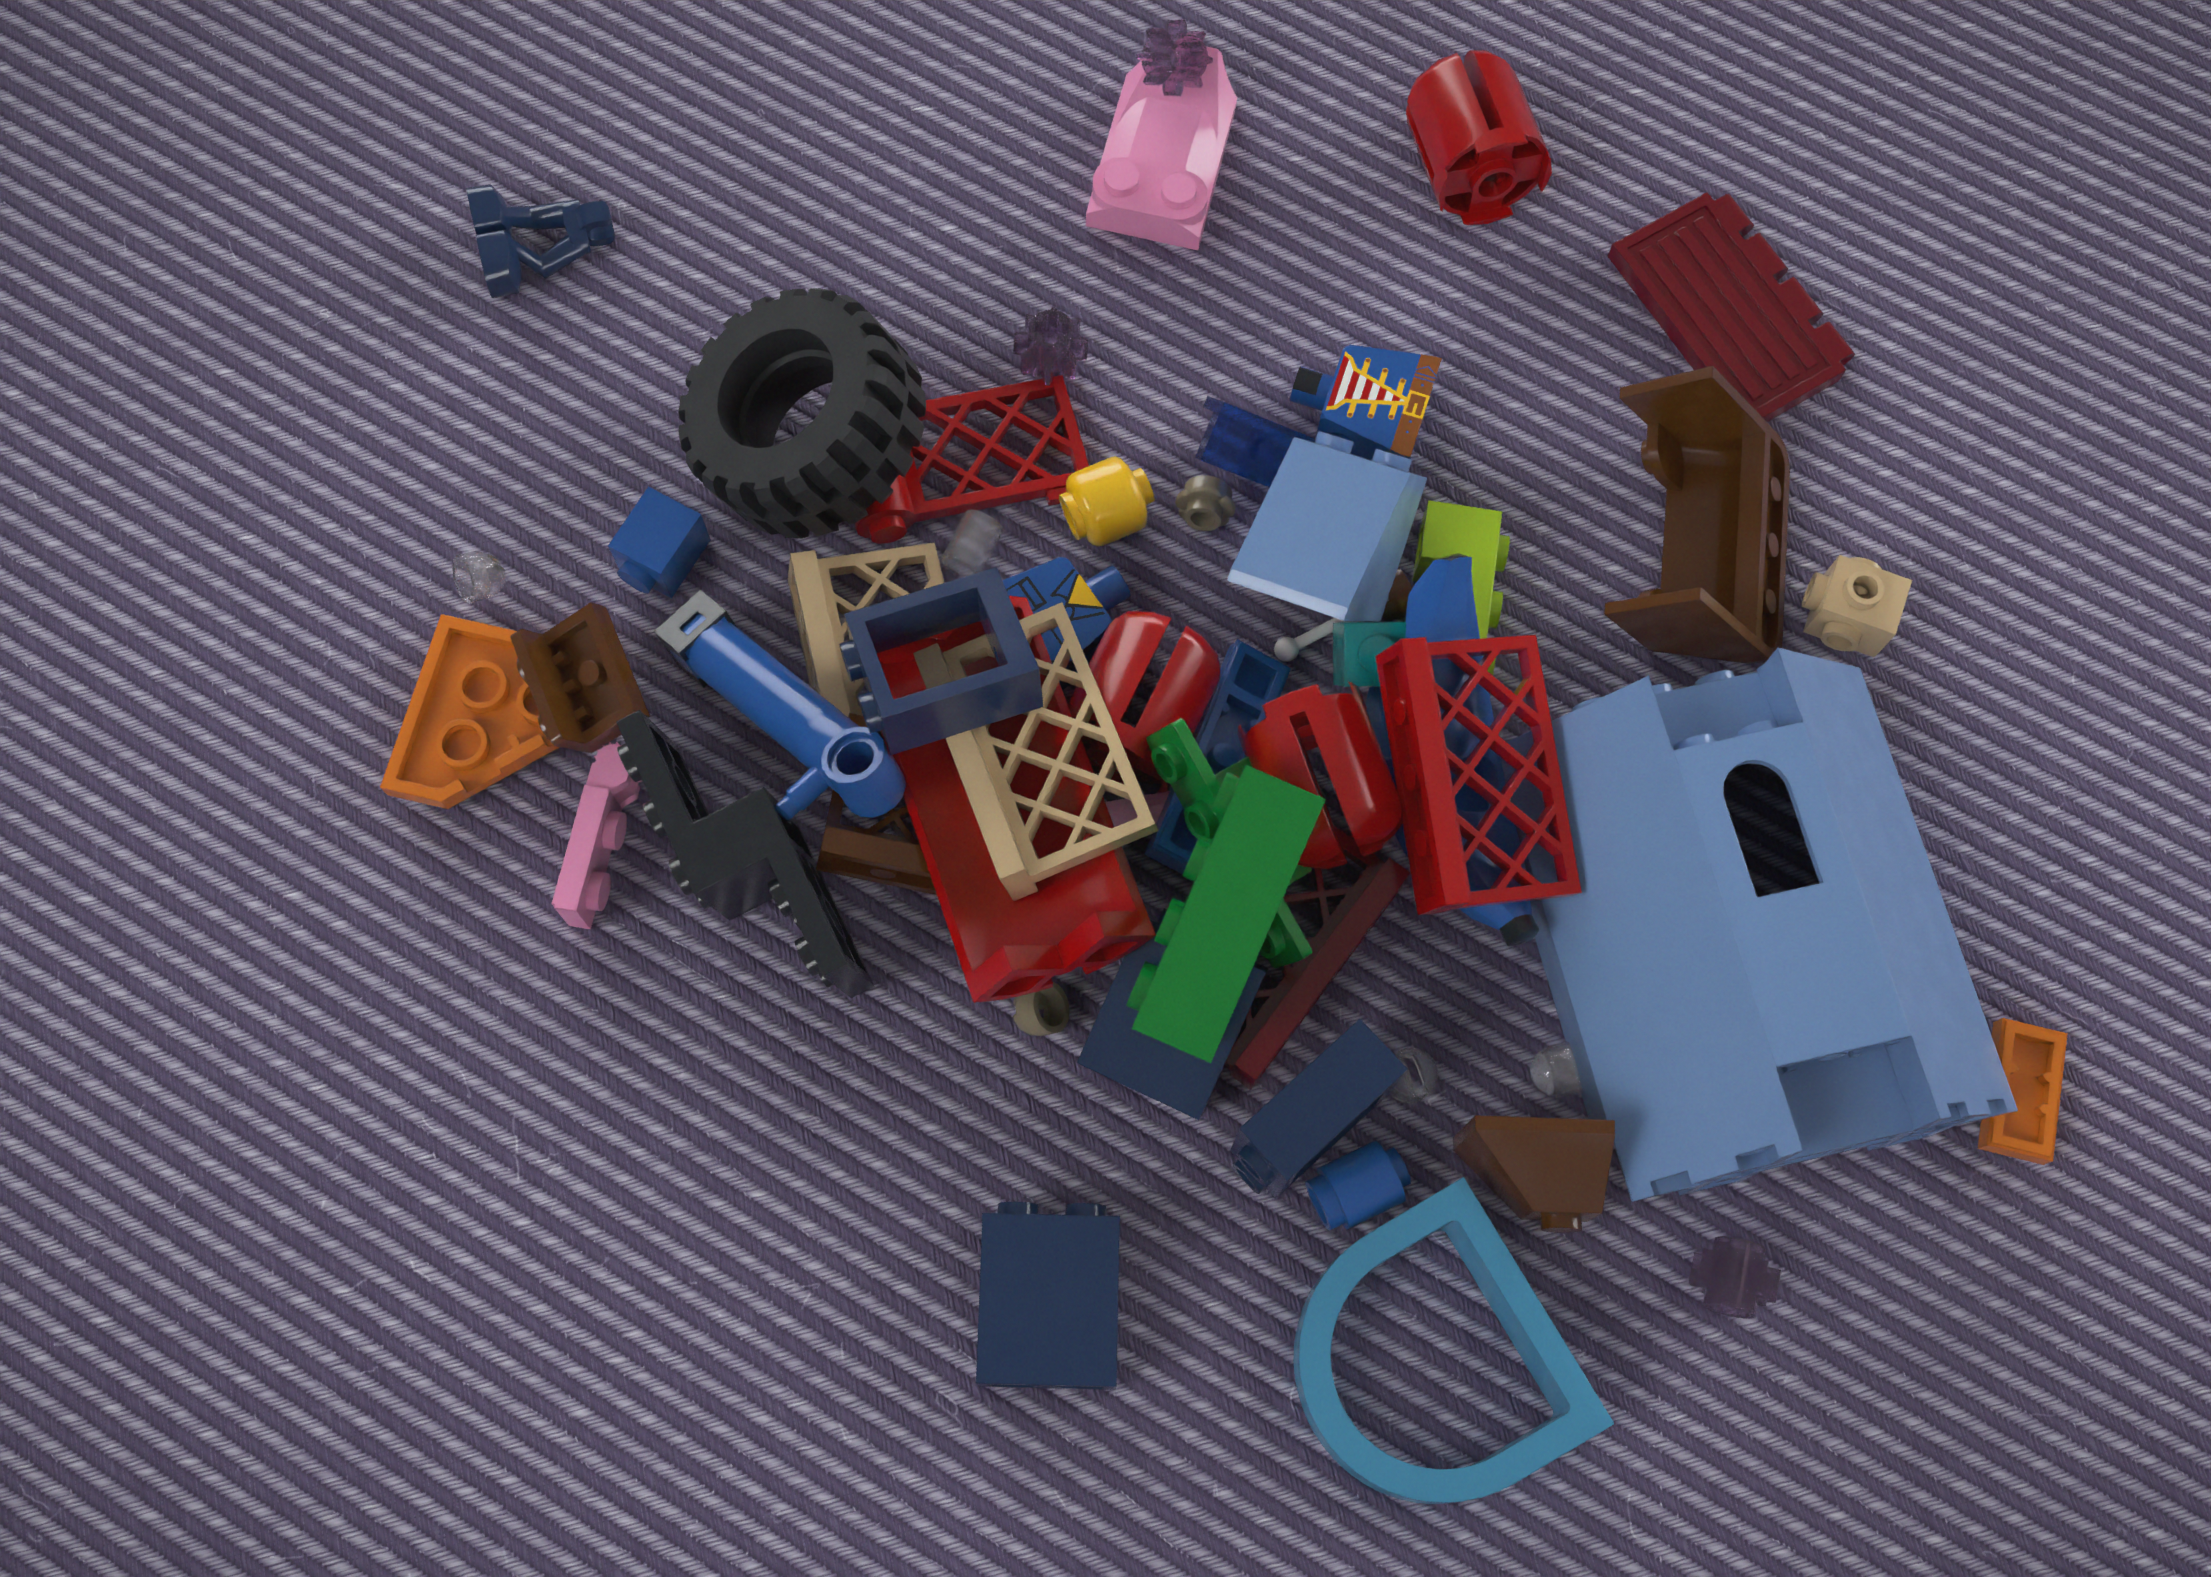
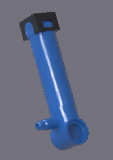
M699 590L654 631L679 668L703 688L707 685L712 687L809 769L786 790V795L775 806L777 812L785 820H791L799 811L805 810L829 786L840 795L848 809L860 817L873 818L883 815L899 803L906 788L905 775L893 755H890L887 745L878 732L870 734L867 727L858 726L739 630L727 611L703 591Z

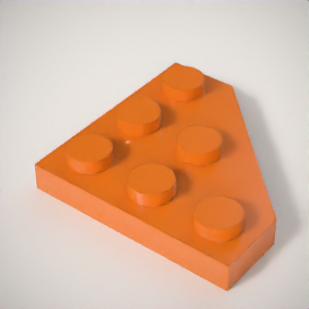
M440 615L380 788L388 796L449 809L559 748L554 746L541 730L538 722L539 710L532 692L518 671L516 663L518 656L510 638L517 631L449 615Z

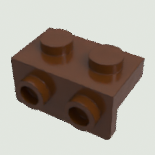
M590 602L544 634L520 629L510 636L518 656L516 662L518 671L529 685L539 710L538 722L540 728L554 746L592 754L597 749L603 747L602 745H606L622 735L616 723L620 719L638 710L647 717H650L605 606Z

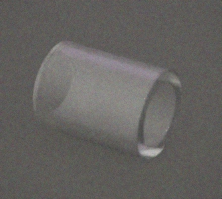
M967 510L941 557L942 563L949 570L962 577L983 571L1004 531L1003 527L994 518L983 512Z

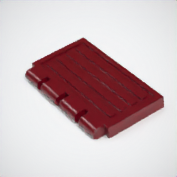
M1708 192L1616 241L1612 244L1607 257L1693 370L1714 366L1761 417L1768 422L1837 383L1846 371L1843 365L1848 363L1855 356V353L1831 322H1826L1815 329L1812 325L1823 316V312L1795 277L1781 284L1777 282L1787 273L1788 267L1761 233H1757L1747 239L1743 238L1753 229L1754 224L1730 194H1725L1713 200Z

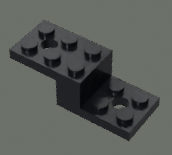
M640 710L617 721L616 723L625 741V744L617 747L618 754L633 781L638 782L642 780L651 800L643 803V809L659 838L662 839L668 836L677 857L669 860V866L683 893L686 896L694 893L704 909L712 907L729 921L774 899L783 916L786 918L791 915L804 935L795 940V945L805 967L812 976L819 974L827 988L835 985L850 998L875 987L821 872L816 870L817 863L796 819L793 817L791 820H785L777 812L775 806L778 801L769 791L763 787L709 815L678 746Z

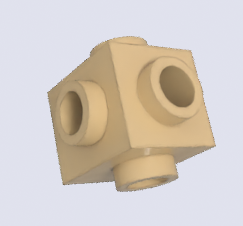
M1839 555L1824 574L1815 572L1806 588L1802 607L1809 609L1810 612L1803 632L1820 638L1826 646L1839 651L1855 650L1875 657L1896 635L1912 580L1882 570L1872 560L1860 557L1848 558Z

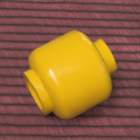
M1116 456L1072 473L1066 480V492L1059 495L1063 514L1074 537L1077 540L1085 537L1088 542L1097 547L1104 546L1142 530L1147 524L1146 505L1155 501L1152 487L1143 469L1138 468L1132 471L1126 462Z

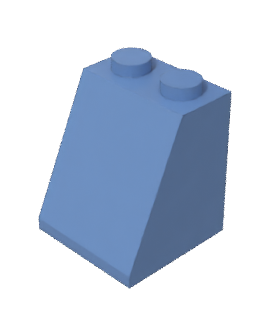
M1318 431L1315 442L1294 437L1231 567L1227 581L1343 621L1380 622L1427 477L1408 472L1412 462L1411 459L1379 449H1375L1372 460L1351 454L1353 441Z

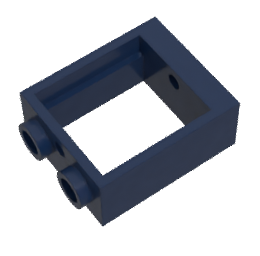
M997 567L844 614L850 640L839 643L842 658L851 682L863 678L867 692L858 695V700L866 726L870 734L882 730L890 755L1044 707L1039 667ZM979 621L981 622L999 667L895 700L893 699L877 653Z
M1358 1019L1239 1128L1230 1149L1238 1158L1232 1163V1167L1255 1193L1260 1194L1266 1188L1277 1199L1387 1097L1408 1068L1361 1019Z

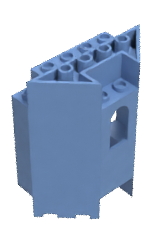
M1777 648L1769 659L1756 669L1757 672L1735 676L1732 670L1717 671L1701 677L1693 686L1673 690L1672 685L1669 683L1652 686L1648 675L1604 697L1583 701L1574 706L1572 712L1551 721L1582 893L1568 897L1532 900V916L1539 928L1535 940L1588 1119L1615 1120L1614 1145L1631 1202L1676 1191L1681 1196L1740 1182L1765 1170L1867 1147L1868 1151L1930 1137L1956 1125L2018 1111L1865 679L1859 667ZM1529 731L1507 743L1525 757L1534 744L1532 732ZM1501 758L1504 778L1507 783L1515 769ZM1745 764H1760L1772 769L1782 778L1792 801L1819 884L1761 897L1756 896L1723 794L1724 781L1732 769ZM1524 778L1510 799L1514 805L1536 822L1545 808L1542 791ZM1516 826L1521 844L1527 834ZM1536 843L1524 860L1526 871L1542 884L1558 882L1554 857Z

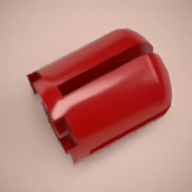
M1470 50L1464 57V63L1460 56L1455 53L1437 60L1416 78L1408 95L1406 108L1407 124L1442 212L1444 208L1447 212L1460 215L1464 225L1489 224L1512 216L1513 212L1510 205L1525 197L1537 184L1540 192L1545 189L1552 174L1551 157L1517 75L1506 60L1487 50Z
M1128 611L1108 625L1089 662V667L1137 781L1148 784H1161L1157 793H1164L1168 790L1170 783L1163 780L1157 773L1152 762V751L1146 738L1179 718L1186 722L1192 735L1194 734L1220 680L1219 656L1202 635L1186 625L1143 713L1140 715L1135 727H1132L1122 721L1172 618L1156 612ZM1080 687L1076 688L1068 703L1074 719H1076L1087 695L1085 689ZM1093 712L1088 724L1100 727ZM1082 735L1081 740L1090 764L1100 767V773L1110 751L1108 744ZM1116 767L1111 780L1124 784Z
M1349 682L1352 693H1336L1323 696L1319 685L1315 684L1289 692L1262 705L1266 715L1264 720L1254 725L1247 733H1245L1240 724L1238 726V738L1244 754L1249 756L1252 767L1324 798L1307 754L1308 750L1319 747L1342 811L1362 856L1365 857L1382 849L1399 831L1403 823L1402 803L1367 714V707L1359 687ZM1326 802L1322 807L1298 862L1300 866L1330 869L1348 863Z

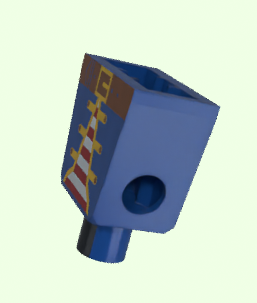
M1348 345L1342 350L1334 376L1300 366L1292 388L1290 402L1322 411L1317 433L1321 431L1353 441L1354 444L1351 450L1353 455L1372 460L1375 449H1379L1410 459L1442 358Z

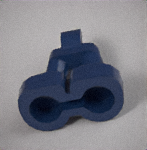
M491 184L466 188L482 268L491 298L519 293L522 278L520 262L546 279L583 255L591 253L590 246L611 244L615 239L609 206L604 201H592L580 205L579 199L534 206H507L502 195ZM512 227L533 230L565 228L567 233L564 238L541 255L515 241L511 236Z

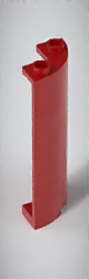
M1009 596L1019 620L1033 615L1026 597ZM979 621L877 653L893 699L926 690L913 655L914 652L937 643L943 653L985 635L981 622ZM1041 634L1034 636L1029 644L1034 657L1052 664ZM987 656L963 667L968 677L999 666L994 657ZM1040 674L1041 688L1047 677L1043 674ZM1058 683L1046 709L1073 718L1061 685ZM1019 714L991 723L988 729L990 736L1014 745L1028 716ZM1040 721L1027 750L1056 760L1069 730ZM946 738L893 755L905 775L906 788L903 797L973 1003L1003 1000L1052 988L1053 982L1051 978L1054 975L1066 974L1077 967H1082L1087 975L1117 961L1156 936L1122 846L1036 882L1037 892L1013 901L998 877ZM1080 739L1069 765L1094 773ZM997 752L1002 767H1004L1008 756ZM1021 761L1010 784L1012 792L1037 801L1050 771ZM1063 776L1049 806L1079 817L1093 786ZM1102 797L1092 822L1112 829L1114 824ZM1019 808L1026 824L1031 812ZM1044 817L1032 841L1038 858H1043L1064 849L1074 828ZM1086 833L1083 840L1093 837L1094 835Z

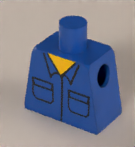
M1058 557L1002 580L1009 596L1026 597L1028 599L1033 614L1063 602L1088 664L1108 625L1112 622L1107 611L1131 596L1127 583L1114 566L1110 565L1084 581L1066 557ZM1059 627L1041 633L1052 664L1064 642ZM1070 658L1066 669L1077 672L1073 660ZM1059 681L1062 691L1070 685L1069 683Z

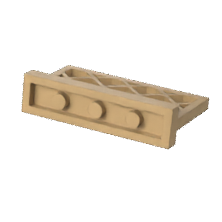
M935 543L817 559L815 550L790 553L788 585L810 687L847 717L849 713L863 716L858 705L857 695L865 684L863 678L851 682L839 647V643L845 642L844 639L848 635L846 621L841 626L838 611L844 615L845 613L868 607L880 591L893 599L910 594L889 580L900 566L924 563L928 580L924 589L944 583ZM878 569H884V570L881 572V574H879V573H877L876 571H874V570H878ZM854 573L872 586L858 605L854 606L834 593L830 576Z
M1063 602L1019 620L1029 644L1034 636L1055 627H1059L1064 642L1053 664L1035 658L1040 674L1047 676L1042 685L1044 707L1022 713L1028 717L1015 744L1013 745L991 737L988 731L991 724L946 738L998 877L1013 901L1037 892L1036 882L1158 831ZM986 634L943 653L937 643L913 653L926 689L967 677L963 667L987 656L995 658ZM1070 658H1072L1077 672L1066 669ZM1059 681L1083 688L1086 691L1087 695L1076 719L1046 709ZM1093 712L1100 727L1088 724ZM1040 721L1069 730L1056 760L1027 750ZM1082 735L1108 744L1110 751L1099 775L1069 765ZM997 752L1008 756L1004 767H1002ZM1021 761L1050 771L1037 801L1015 794L1011 790L1010 784ZM1116 767L1124 784L1111 780ZM1063 776L1093 786L1079 817L1049 806ZM1105 791L1131 800L1138 818L1112 829L1092 822ZM1019 808L1031 812L1026 824ZM1044 817L1074 828L1064 849L1043 858H1038L1032 841ZM1086 833L1094 835L1093 837L1083 840Z

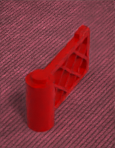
M1063 375L926 400L925 416L918 419L920 421L928 420L945 431L931 451L922 445L912 447L909 455L913 458V463L906 476L898 475L890 486L894 492L882 504L877 500L866 509L868 515L854 523L858 535L864 538H871L874 543L886 544L903 538L907 533V529L915 522L1046 497L1048 506L1060 504L1059 495L1066 492V480L1072 473L1053 476L1035 465L1047 446L1050 445L1071 457L1075 472L1089 466ZM1053 396L1058 414L1050 426L1046 428L1020 412L1029 400ZM986 409L1003 419L990 439L962 424L971 411ZM1012 424L1040 440L1027 460L998 445ZM1060 427H1062L1064 437L1057 434ZM954 435L981 450L968 472L940 456ZM990 456L1018 471L1010 485L994 487L977 477ZM914 457L922 461L918 469L916 468ZM932 467L959 482L951 496L925 501L921 483ZM1027 477L1032 479L1031 481L1024 482ZM968 488H970L971 490L974 491V492L966 493V491L968 490Z

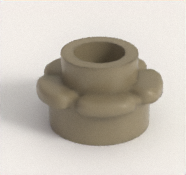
M1208 475L1195 476L1189 479L1184 486V490L1177 495L1175 501L1176 506L1180 508L1179 515L1190 527L1200 531H1212L1226 525L1229 522V517L1233 516L1236 510L1235 503L1232 500L1231 487L1225 481Z

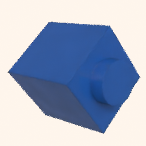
M648 486L609 543L608 548L619 568L617 574L624 582L640 592L648 594L653 588L672 599L711 539L700 513Z

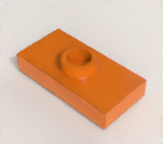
M2006 1018L1993 1022L1992 1038L2018 1111L1982 1119L1978 1149L2041 1165L2053 1162L2068 1033Z

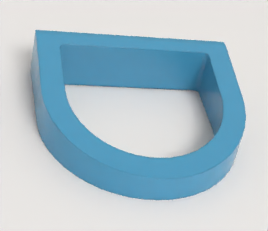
M1464 1177L1368 1233L1347 1248L1321 1274L1302 1308L1295 1335L1293 1362L1296 1387L1304 1414L1314 1434L1331 1457L1350 1475L1380 1493L1400 1500L1424 1504H1448L1482 1498L1517 1483L1614 1425L1607 1410ZM1439 1230L1446 1232L1553 1410V1415L1550 1419L1474 1464L1455 1469H1432L1415 1466L1386 1454L1372 1444L1357 1429L1347 1415L1335 1388L1331 1366V1344L1334 1327L1339 1312L1352 1289L1372 1269Z

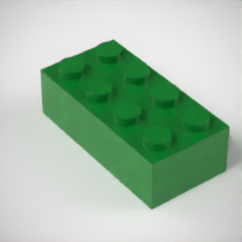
M1246 764L1240 777L1230 772L1226 773L1210 810L1222 816V819L1212 840L1199 835L1182 875L1194 881L1185 903L1172 898L1154 939L1155 942L1166 946L1158 966L1145 960L1126 1004L1127 1007L1138 1011L1132 1026L1133 1030L1206 1062H1212L1325 803V798Z

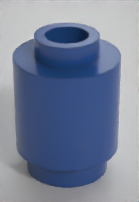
M1375 1140L1318 1167V1176L1305 1181L1310 1200L1320 1220L1329 1231L1341 1225L1349 1230L1404 1203L1406 1196L1403 1187L1411 1184L1407 1167L1394 1147L1384 1150Z

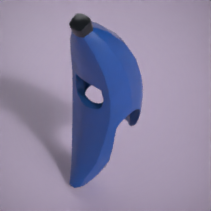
M1459 553L1434 560L1408 594L1406 638L1426 637L1427 642L1480 639L1472 584V557ZM1473 656L1471 658L1479 663L1483 656ZM1448 658L1433 659L1435 683L1454 698L1469 675ZM1477 684L1463 703V706L1490 727L1494 721L1490 694ZM1372 686L1369 687L1367 693L1366 711L1396 786L1381 688ZM1440 707V713L1442 715L1445 710ZM1454 718L1444 730L1446 748L1465 763L1480 740ZM1489 748L1474 771L1501 792L1505 786L1501 757ZM1451 772V778L1453 780L1455 774ZM1466 783L1463 784L1455 796L1457 813L1476 828L1491 804ZM1500 813L1485 837L1511 858L1519 847L1520 842L1515 824ZM1402 823L1395 835L1408 857ZM1461 836L1462 844L1464 845L1467 840ZM1475 849L1466 862L1470 891L1489 890L1502 872V869L1478 849ZM1523 862L1521 867L1526 870L1525 863ZM1511 879L1506 888L1521 885L1514 879ZM1531 901L1459 908L1471 919L1499 930L1507 946L1528 943L1539 931L1532 916Z

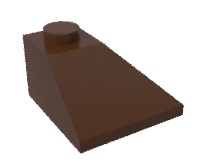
M1475 1115L1453 1137V1151L1521 1220H1540L1541 1231L1580 1232L1582 1231V1222H1588L1603 1212L1615 1139V1120Z

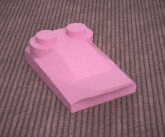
M1161 37L1155 41L1141 61L1126 74L1102 159L1093 175L1092 194L1086 212L1087 227L1199 250L1237 104V96L1228 79L1223 55L1218 49Z

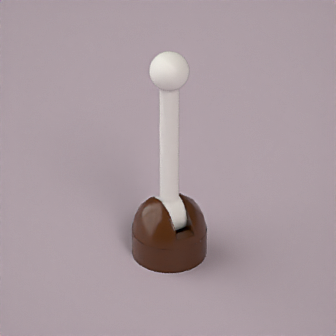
M1399 567L1388 595L1382 619L1394 620L1406 615L1408 594L1412 590V586ZM1332 618L1294 639L1283 637L1275 644V655L1281 661H1292L1297 657L1300 649L1332 633L1333 623L1353 621Z

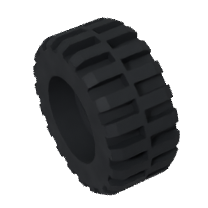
M810 288L808 293L804 289L780 291L779 299L774 300L772 297H763L751 303L752 310L743 316L735 313L723 323L726 327L723 333L716 340L710 337L703 346L701 352L704 356L698 366H691L685 380L686 386L689 388L688 394L680 397L679 419L685 424L679 425V439L681 449L686 453V463L693 475L703 483L704 487L743 519L770 535L781 534L785 538L802 539L809 537L810 531L816 536H821L839 531L838 524L843 521H847L849 524L858 522L868 515L866 509L876 500L882 504L894 492L890 486L898 475L905 477L913 463V458L909 455L912 447L920 446L924 424L918 418L925 416L926 395L921 389L922 377L916 364L908 357L905 349L858 301L848 295H837L833 290ZM832 382L828 398L816 418L795 437L773 446L778 427L790 408L811 390Z

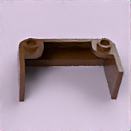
M1714 366L1620 387V399L1648 425L1647 439L1641 445L1643 466L1647 473L1654 475L1656 480L1667 489L1660 589L1644 590L1639 594L1638 598L1605 603L1604 615L1652 652L1746 664L1766 662L1777 648H1782L1790 464L1782 438Z

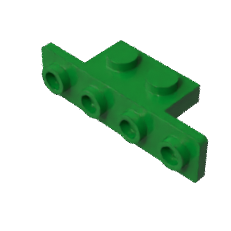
M1179 718L1151 734L1146 740L1152 751V762L1157 773L1163 780L1170 783L1184 808V818L1190 832L1197 839L1199 835H1202L1212 840L1222 816L1210 810L1226 773L1230 772L1240 777L1245 764L1250 767L1252 765L1249 756L1214 774L1186 722ZM1297 865L1289 885L1311 872L1312 869ZM1284 898L1260 950V954L1267 958L1274 968L1301 961L1312 954V949Z

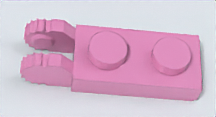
M609 742L606 746L602 745L603 747L600 750L597 749L598 753L594 756L596 761L591 765L587 783L583 788L551 903L569 926L591 930L595 912L604 910L611 888V877L609 873H606L611 851H618L621 848L626 834L627 816L622 812V808L637 800L640 786L638 784L642 780L634 782L628 774L618 754L617 747L621 746L618 742L616 744Z

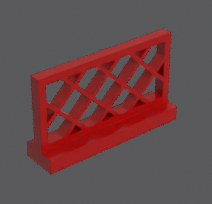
M1536 635L1427 642L1426 637L1400 639L1376 655L1396 786L1402 803V822L1417 914H1436L1451 909L1568 897L1582 893ZM1518 653L1522 681L1514 693L1487 671L1495 658L1500 654ZM1483 656L1479 663L1471 657ZM1448 658L1469 675L1454 698L1435 683L1433 659ZM1477 684L1504 705L1490 727L1463 706V703ZM1440 707L1445 710L1442 715L1440 713ZM1513 713L1531 727L1534 744L1525 757L1498 735ZM1453 718L1480 740L1465 763L1446 748L1444 730ZM1489 748L1515 769L1501 792L1474 771ZM1451 772L1455 774L1453 780L1451 778ZM1524 778L1542 791L1545 808L1536 822L1510 801V798ZM1464 783L1491 804L1476 828L1457 813L1455 796ZM1500 813L1527 834L1511 858L1485 837ZM1461 836L1467 840L1464 845L1462 844ZM1536 843L1554 857L1558 882L1542 884L1521 867V864ZM1475 849H1478L1502 869V872L1489 890L1470 891L1466 862ZM1511 879H1514L1521 885L1506 888Z

